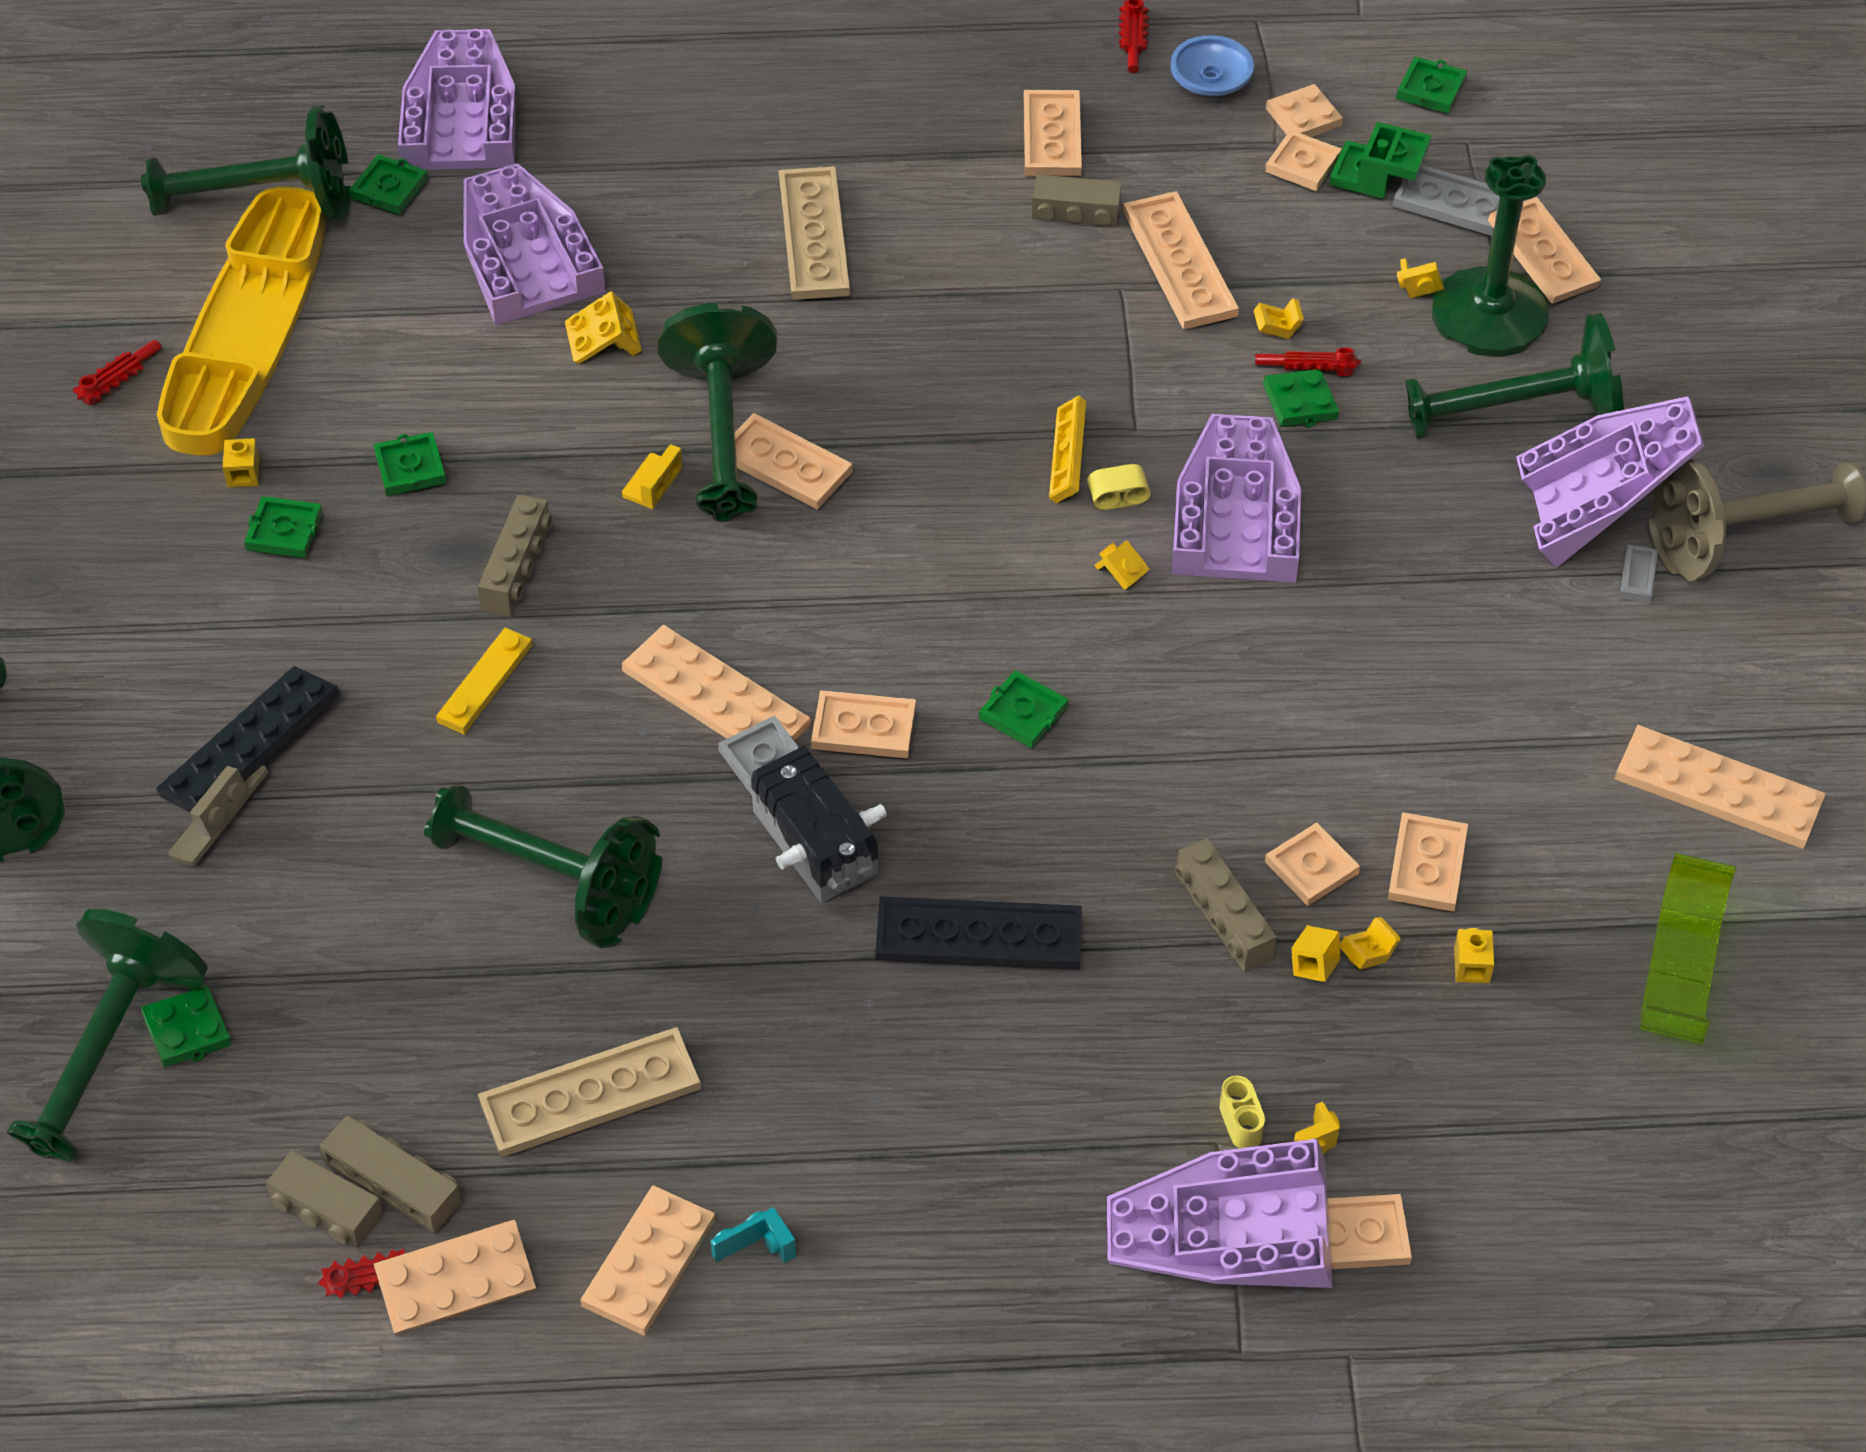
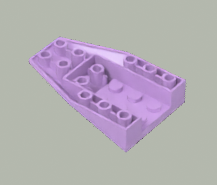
M490 29L434 31L402 89L398 149L400 158L406 159L410 165L425 170L503 168L515 164V84Z
M517 163L464 179V248L495 326L606 293L603 266L575 212Z
M1688 396L1598 415L1516 457L1522 480L1534 492L1541 523L1533 526L1539 550L1556 568L1622 516L1704 447L1694 408Z
M1211 414L1177 480L1171 574L1296 583L1300 549L1301 486L1272 417Z
M1310 1139L1210 1152L1107 1196L1109 1264L1215 1284L1333 1288L1326 1162L1318 1140Z

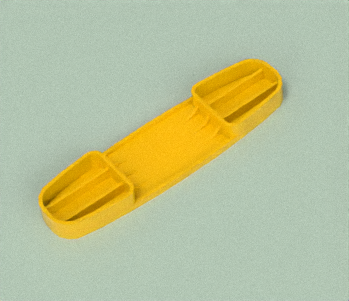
M276 186L264 190L255 197L226 242L228 259L202 307L184 352L175 356L171 361L161 392L157 419L164 442L172 450L191 455H212L223 451L224 440L236 438L263 394L302 310L323 245L326 229L325 216L312 191L289 186Z

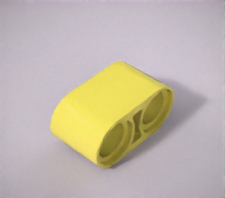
M1137 464L1099 469L1092 472L1087 478L1094 505L1100 510L1142 504L1148 500L1151 494L1143 468Z
M1239 1075L1231 1076L1223 1082L1219 1105L1233 1144L1238 1148L1259 1146L1263 1137L1265 1116L1250 1080ZM1237 1096L1240 1097L1241 1100H1235L1231 1097ZM1242 1126H1250L1254 1129H1245Z

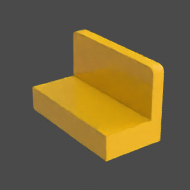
M670 444L662 456L650 453L622 490V497L654 509L683 469L681 448Z

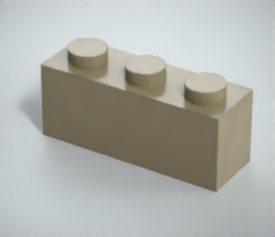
M1036 174L1032 198V219L1117 227L1121 182Z
M292 1150L266 1182L270 1202L274 1207L282 1212H287L288 1210L299 1216L303 1223L311 1228L318 1226L324 1229L340 1244H346L347 1242L359 1248L383 1217L379 1197Z

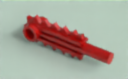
M1127 0L1123 2L1124 6L1119 8V11L1123 13L1119 16V19L1123 21L1119 23V27L1123 30L1119 31L1118 35L1122 36V38L1119 39L1118 43L1121 44L1120 49H1124L1125 53H1128V72L1137 73L1139 70V54H1141L1142 50H1147L1149 42L1145 39L1149 35L1145 31V29L1149 28V25L1145 23L1149 20V17L1145 15L1149 12V9L1144 6L1145 1Z
M154 339L132 355L129 351L126 353L122 352L121 356H115L113 362H106L104 368H97L95 374L83 376L78 381L79 386L73 388V392L77 394V400H82L87 405L98 403L101 400V395L110 393V389L119 387L120 382L128 381L129 376L137 375V371L143 370L141 362L161 350V344Z
M1349 347L1338 348L1336 352L1286 351V354H1255V366H1285V369L1331 370L1336 371V374L1339 376L1352 375L1356 365L1361 364V360L1357 359V355H1354V349Z
M404 1248L398 1252L391 1249L388 1257L385 1258L377 1251L373 1260L362 1255L359 1263H355L348 1257L344 1266L339 1265L334 1260L330 1268H321L323 1278L318 1282V1285L325 1288L326 1297L336 1295L341 1300L346 1291H349L356 1297L360 1288H364L371 1294L375 1285L380 1287L374 1263L406 1253Z

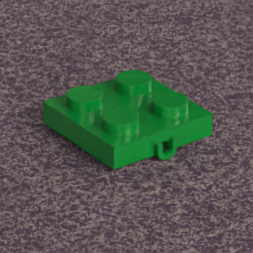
M1414 56L1397 90L1396 99L1449 114L1466 80L1467 70L1449 66L1442 59L1434 62Z
M377 154L349 189L350 198L400 215L428 180V173L425 169L410 165L404 158L395 160Z
M1316 369L1264 376L1263 386L1281 427L1305 424L1306 427L1310 428L1316 422L1338 419L1340 411L1321 370Z
M433 432L414 436L400 434L395 440L373 444L386 496L446 483L444 469ZM406 438V441L401 442V439Z
M261 496L255 515L249 516V530L244 541L245 549L247 551L306 558L312 540L316 536V530L323 513L322 505L319 503Z
M1014 670L1000 687L996 685L993 688L991 698L979 710V720L1032 749L1067 709L1068 698Z
M208 985L141 1007L143 1019L163 1068L189 1059L193 1062H198L207 1053L231 1046L229 1034ZM195 1053H200L198 1057L194 1056Z

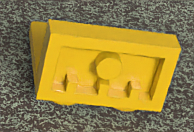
M612 291L565 321L573 360L578 365L612 343H615L619 349L626 350L631 356L642 351L633 311Z

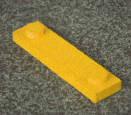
M1080 395L1057 408L1049 499L1056 504L1079 491L1086 400Z
M504 628L436 715L437 723L465 735L533 646L532 639Z

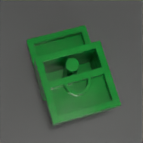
M1376 122L1367 145L1349 140L1345 141L1330 176L1329 185L1384 199L1393 176L1416 180L1431 144L1432 135Z

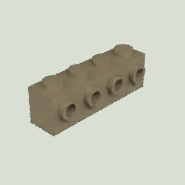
M517 495L477 586L481 611L512 616L517 602L522 597L527 578L531 576L536 557L542 550L545 536L552 526L553 515L549 513L547 500Z
M1208 838L1178 850L1177 865L1175 866L1177 878L1188 890L1196 906L1201 909L1210 922L1212 929L1219 935L1230 955L1236 960L1243 972L1245 973L1273 960L1276 935Z
M346 1115L319 1145L324 1164L369 1193L379 1197L380 1200L433 1234H436L462 1204L459 1184L451 1175L445 1172L440 1174L433 1170L424 1158L419 1155L413 1157L406 1153L397 1141L389 1137L384 1139L376 1134L370 1124L363 1120L357 1122Z

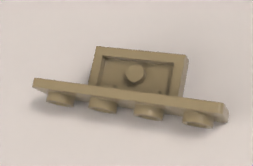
M227 766L189 813L193 822L168 852L170 859L195 866L268 774L266 766H261L245 782L237 768Z

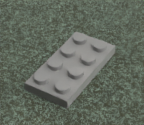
M1422 165L1415 181L1403 178L1394 196L1392 206L1492 236L1494 228L1488 222V218L1492 212L1497 211L1500 196L1492 192L1486 183Z

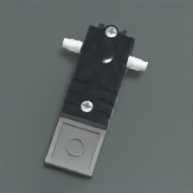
M775 715L718 743L719 752L752 795L753 812L783 851L782 855L776 856L778 866L783 870L785 867L793 865L820 903L878 875V843L868 828L880 821V819L887 817L884 807L879 804L866 811L856 812L833 781L829 779L814 756L812 757L807 747L804 745L799 748Z

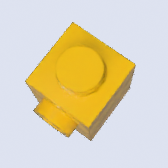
M255 438L224 440L223 471L227 487L258 486L260 457Z
M1307 925L1291 948L1293 976L1326 982L1341 959L1339 931Z
M1478 928L1458 929L1454 945L1455 982L1490 984L1494 968L1493 933L1491 930H1480Z

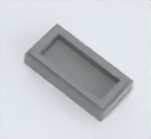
M1627 544L1619 598L1651 603L1658 556L1657 549Z

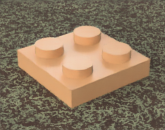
M1315 84L1267 100L1266 110L1286 134L1293 130L1313 137L1342 126L1343 117Z
M1290 130L1266 163L1265 172L1317 191L1335 166L1342 149Z
M1318 823L1313 824L1265 856V863L1307 906L1358 875L1360 870L1359 864Z

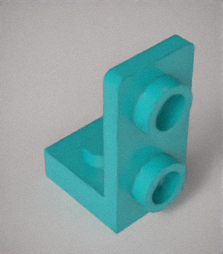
M772 1207L764 1212L758 1211L752 1214L744 1223L734 1228H726L720 1231L711 1240V1252L715 1262H719L763 1238L771 1254L777 1253L782 1262L786 1263L796 1258L795 1238L775 1208Z

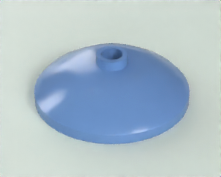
M1205 35L1194 37L1181 43L1172 54L1170 67L1175 80L1187 90L1204 96H1223L1238 91L1250 81L1253 75L1254 61L1250 52L1237 41L1222 36Z

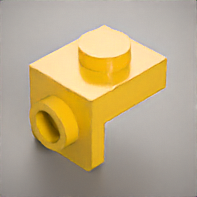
M1406 258L1400 260L1401 271H1397V277L1401 289L1406 288L1409 298L1444 289L1436 262L1409 268Z
M1293 298L1285 309L1259 303L1253 310L1259 332L1290 339L1304 320L1299 300Z
M1128 540L1118 546L1114 542L1099 553L1102 559L1094 565L1097 570L1106 566L1124 590L1150 570Z
M1376 917L1367 931L1344 936L1340 943V948L1348 956L1349 960L1361 970L1386 963L1401 938L1382 917Z
M1320 1102L1315 1105L1313 1116L1315 1125L1296 1132L1294 1142L1317 1139L1324 1155L1328 1149L1336 1146L1341 1126L1336 1114L1333 1111H1328L1325 1104Z

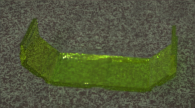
M1675 853L1667 878L1654 938L1639 1019L1640 1030L1703 1044L1710 1023V1019L1705 1018L1720 929L1736 866Z

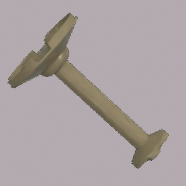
M1691 457L1648 493V495L1654 494V518H1648V530L1654 549L1658 550V557L1668 572L1672 575L1680 574L1687 581L1703 580L1715 571L1723 555L1726 536L1725 525L1834 508L1838 516L1846 523H1857L1863 519L1866 513V479L1858 462H1843L1836 466L1828 484L1721 500L1717 485L1706 467Z

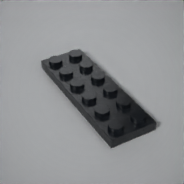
M293 666L200 750L194 753L182 766L169 775L156 788L160 797L191 812L227 766L237 768L245 782L341 695L337 685Z
M880 896L875 960L1080 970L1082 906Z

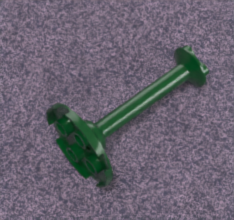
M324 105L311 107L307 114L304 144L299 147L296 156L168 174L157 158L147 159L146 173L141 175V186L148 196L152 215H165L169 208L171 196L300 179L306 187L312 188L322 213L329 221L344 220L350 209L351 198L349 189L351 185L344 186L342 164H348L349 162L342 131L332 111L324 112L322 109L325 108Z
M1531 155L1522 157H1494L1490 160L1485 172V182L1489 189L1500 197L1487 266H1477L1457 271L1444 279V289L1436 291L1433 295L1432 320L1440 335L1447 340L1451 337L1456 342L1468 346L1467 352L1475 355L1504 357L1522 353L1530 348L1532 341L1539 338L1541 334H1544L1548 326L1549 304L1540 288L1524 275L1510 271L1523 202L1539 195L1546 186V175L1542 168L1537 165V159Z
M705 303L683 309L666 320L663 324V332L658 338V355L668 368L686 377L708 380L713 484H709L699 491L696 495V505L701 511L713 515L715 521L725 522L730 520L732 516L753 512L757 509L756 491L751 486L738 482L732 379L749 375L767 365L776 353L777 330L769 317L752 307L742 305V311L734 309H718V303Z
M1602 313L1587 314L1580 353L1572 358L1570 367L1431 394L1425 392L1417 379L1406 380L1408 412L1414 426L1416 438H1426L1431 419L1434 417L1575 391L1576 395L1581 399L1589 400L1597 416L1624 410L1620 375L1612 376L1610 359L1611 352L1615 351V347Z
M0 657L1 689L6 681L7 673L5 661ZM0 757V862H4L3 855L23 851L28 848L30 853L41 849L58 832L65 815L61 787L47 770L26 760Z
M456 785L449 789L442 787L437 792L431 818L424 827V835L430 838L432 844L440 849L451 847L457 843L461 836L578 880L579 884L575 896V923L580 937L599 948L616 946L622 941L618 936L625 931L631 922L637 925L640 923L656 893L662 870L663 856L656 854V841L654 837H660L659 830L648 819L639 816L623 817L610 826L588 856L472 811L470 791L462 785Z
M88 909L85 911L81 920L76 924L79 936L93 950L106 959L107 970L113 977L38 1120L13 1121L7 1130L11 1137L26 1144L29 1150L44 1158L49 1156L56 1157L66 1162H73L78 1153L77 1149L63 1133L137 990L148 989L155 984L177 989L196 990L205 983V974L208 970L207 964L193 949L178 938L165 931L161 938H158L145 930L134 927L138 919L124 913L107 909Z

